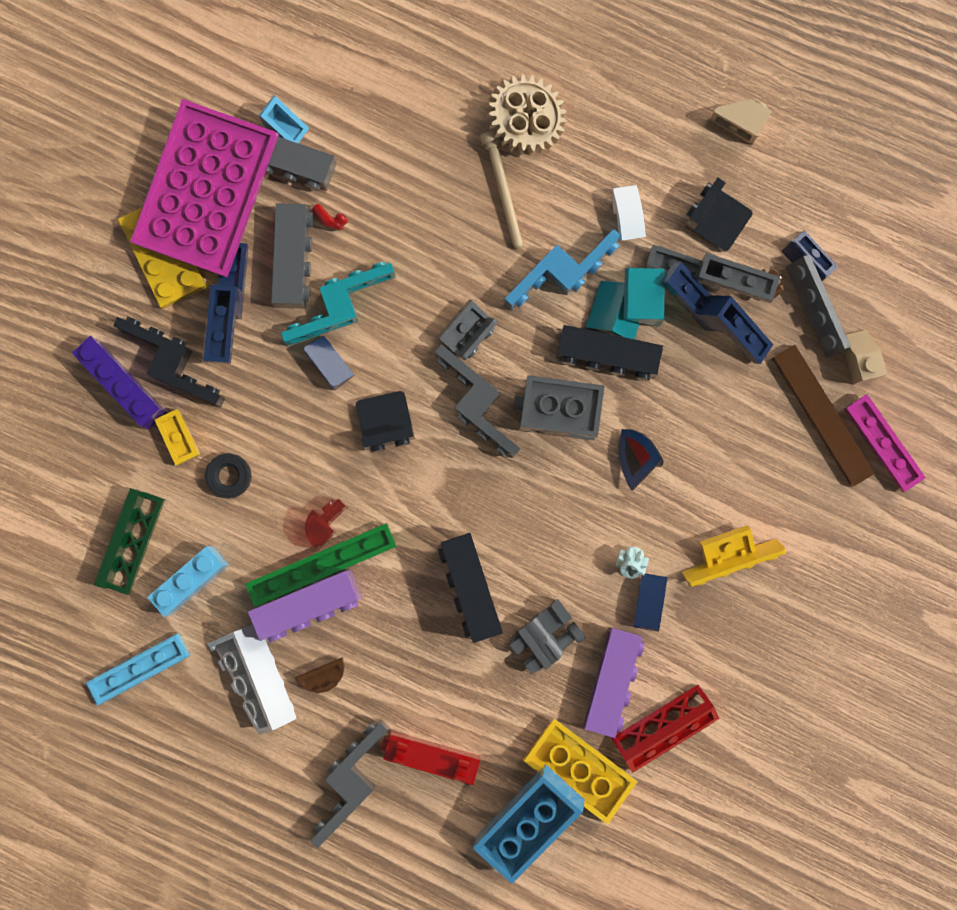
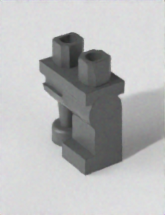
M558 599L518 629V634L509 642V645L516 654H519L527 647L533 652V655L523 662L531 674L541 670L543 667L547 670L561 658L562 651L574 640L580 643L586 638L575 622L567 626L568 632L558 639L553 636L552 633L573 619Z

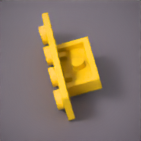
M746 525L700 541L705 563L682 571V574L690 587L700 586L715 578L726 577L735 571L749 569L755 564L777 559L779 556L786 554V549L778 539L755 546L752 531Z

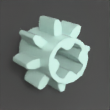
M629 547L625 551L620 550L615 567L620 568L623 576L633 579L638 577L639 574L644 576L649 558L644 557L643 550L637 547Z

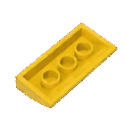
M554 718L522 759L537 772L546 764L585 799L584 807L607 825L638 782Z

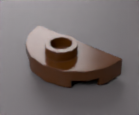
M343 657L294 678L302 688L315 693L328 692L337 686L343 677L345 669Z

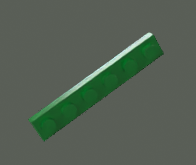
M385 523L245 583L254 607H258L397 547L388 523Z

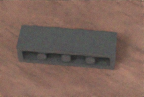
M278 137L265 174L272 175L276 173L282 175L281 177L288 182L296 183L297 180L305 183V186L315 191L323 189L327 191L337 162L334 155Z
M276 203L271 302L275 308L305 309L306 302L310 301V287L306 286L307 277H311V262H307L308 252H312V237L308 236L309 228H313V212L309 211L306 204Z

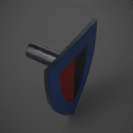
M621 429L619 441L621 470L630 490L633 491L655 467H662L664 461L652 440L636 430Z

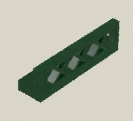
M130 488L94 586L103 589L109 588L130 595L166 499ZM145 498L157 502L154 512L146 516L141 508ZM143 521L146 528L145 536L136 540L132 530L134 525ZM134 545L137 552L136 560L127 564L123 554L125 549ZM125 569L128 576L126 586L122 587L113 584L116 573Z

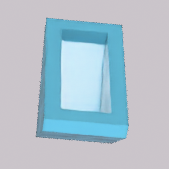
M274 95L258 115L264 128L275 131L279 134V137L299 143L309 130V127Z

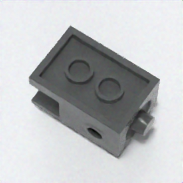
M527 375L524 396L515 395L513 410L522 411L519 430L594 441L599 433L605 386Z

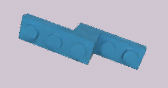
M613 229L580 265L556 245L505 298L504 304L511 311L515 306L520 308L529 299L527 294L533 288L537 290L546 281L545 275L565 294L568 295L572 290L576 293L586 282L583 278L589 272L593 275L602 266V258L606 254L610 257L619 248L618 241L621 235Z

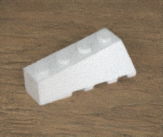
M253 624L208 643L210 650H216L221 660L218 664L222 671L227 670L233 679L232 689L243 697L244 702L242 706L258 735L277 729L297 719L293 704L290 702L284 688V682L276 668L274 657L270 653L266 640L259 641Z

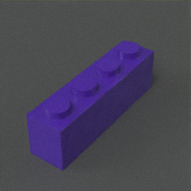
M89 336L72 352L78 361L141 427L149 430L156 423L155 419L167 413L96 338Z

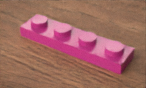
M868 394L844 408V411L901 492L908 491L926 478Z

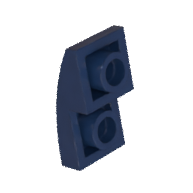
M647 573L641 576L634 628L659 632L668 577Z

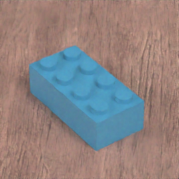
M545 764L477 835L473 849L505 879L513 884L583 813L585 799Z

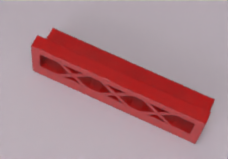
M696 685L611 739L631 772L634 773L719 720V716L714 705L701 687ZM696 695H699L703 700V703L695 708L688 707L689 700ZM672 710L680 711L678 719L674 721L666 720L667 713ZM650 724L658 725L657 732L652 735L644 734L646 726ZM629 737L637 738L635 745L626 751L620 743Z

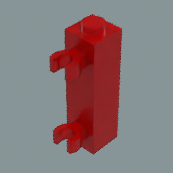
M391 731L389 737L384 736L380 750L385 752L383 757L385 761L473 786L481 760L480 755Z

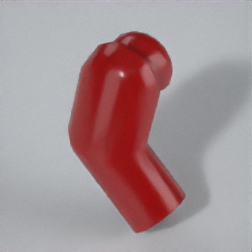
M316 204L311 210L324 227L340 231L348 223V218L344 214L337 213L336 217L328 214L321 204Z

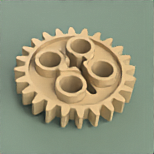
M521 74L518 81L513 75L509 82L504 79L500 86H496L494 94L492 93L489 98L491 103L486 108L490 112L486 120L493 121L489 129L497 130L494 138L502 137V146L509 143L511 152L515 147H518L520 155L527 149L528 154L532 156L535 149L541 154L545 148L549 150L553 143H557L560 138L559 136L564 132L562 127L567 122L566 119L562 118L566 114V110L560 109L564 101H556L555 99L559 92H550L551 84L544 87L542 78L536 83L534 75H531L530 79L526 81L524 74ZM533 100L538 101L541 106L536 105ZM509 101L515 102L517 106L511 105ZM536 123L541 124L544 129H540ZM512 124L519 126L520 130L515 129Z

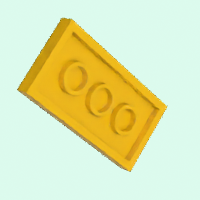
M143 207L118 219L162 309L208 288L198 267L130 242Z

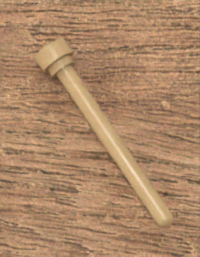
M497 130L488 131L480 135L482 147H485L486 151H489L513 246L516 249H520L523 246L498 150L501 138H494Z

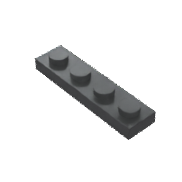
M803 256L787 265L786 269L826 358L851 347L811 256Z

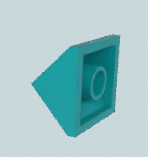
M625 269V320L656 327L662 325L664 320L665 286L661 281L665 276V269Z
M600 282L586 329L635 339L640 323L624 319L625 282Z

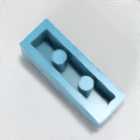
M206 546L147 598L163 617L172 616L224 571L229 564L214 546Z

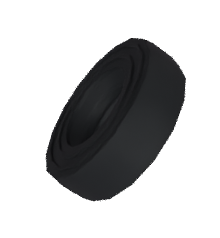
M232 453L220 454L213 458L205 472L206 484L210 491L218 497L226 499L236 498L243 494L250 486L252 478L251 468L247 461L239 455ZM226 466H232L238 472L237 481L230 486L222 484L219 480V473Z

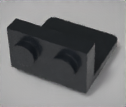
M717 177L713 184L708 182L700 195L704 198L698 205L694 202L686 214L690 219L685 227L721 251L727 252L752 217L753 212L723 192L722 188L726 182Z
M403 391L370 397L356 402L363 436L361 440L366 451L370 450L371 453L386 450L385 446L395 444V447H402L411 444L410 440L415 439L406 396Z

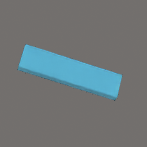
M178 633L86 682V685L98 706L191 655Z

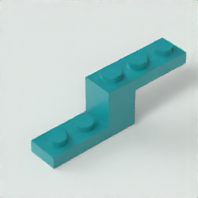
M380 262L373 265L371 270L365 272L357 270L349 273L348 278L342 280L334 278L324 283L325 286L319 288L329 316L318 315L311 318L310 323L304 325L296 323L286 327L287 331L281 332L286 345L290 346L359 322L349 294L396 278L392 263Z

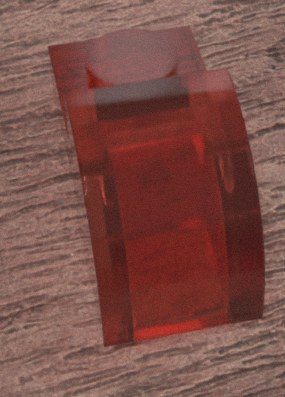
M333 499L330 500L322 508L324 512L322 515L314 509L309 513L305 523V533L309 543L315 549H320L337 532L330 524L348 508L341 499H338L336 502Z

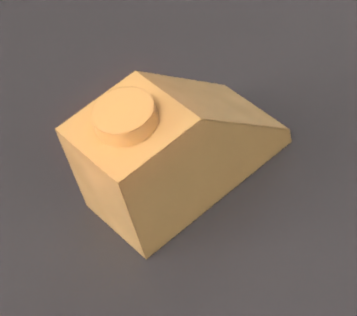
M748 99L717 107L709 121L753 144L772 111L763 102Z
M863 330L847 334L846 337L851 347L845 349L844 352L853 384L875 380L887 375L881 350L869 333Z

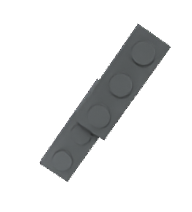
M654 244L645 268L665 269L666 275L674 262H682L706 291L716 293L723 287L768 303L773 301L780 279L779 276L706 253L700 260Z
M441 344L435 351V356L438 358L436 362L448 371L451 368L456 372V379L466 387L469 384L472 385L471 389L456 405L455 411L458 413L456 417L466 426L471 423L476 427L477 431L475 433L487 442L489 439L497 445L495 449L505 458L509 455L514 458L520 451V448L483 418L484 414L500 396V392Z
M383 720L378 724L373 721L363 732L366 737L360 743L355 740L345 750L348 755L341 762L337 759L327 769L330 774L325 781L346 802L344 803L340 800L330 811L333 816L327 822L322 819L312 830L315 834L311 842L317 848L374 790L375 785L355 766V763L388 730L389 726Z

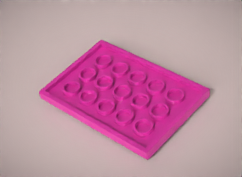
M182 99L130 242L215 274L228 277L279 134Z

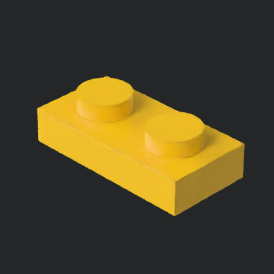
M179 409L155 419L176 466L200 456V452Z

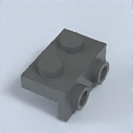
M468 300L436 338L457 357L466 360L477 352L478 345L483 339H487L492 335L497 321L489 317L472 300Z

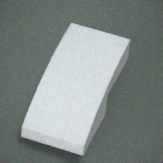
M637 185L611 188L613 213L617 214L618 233L621 235L619 240L646 237L643 210Z

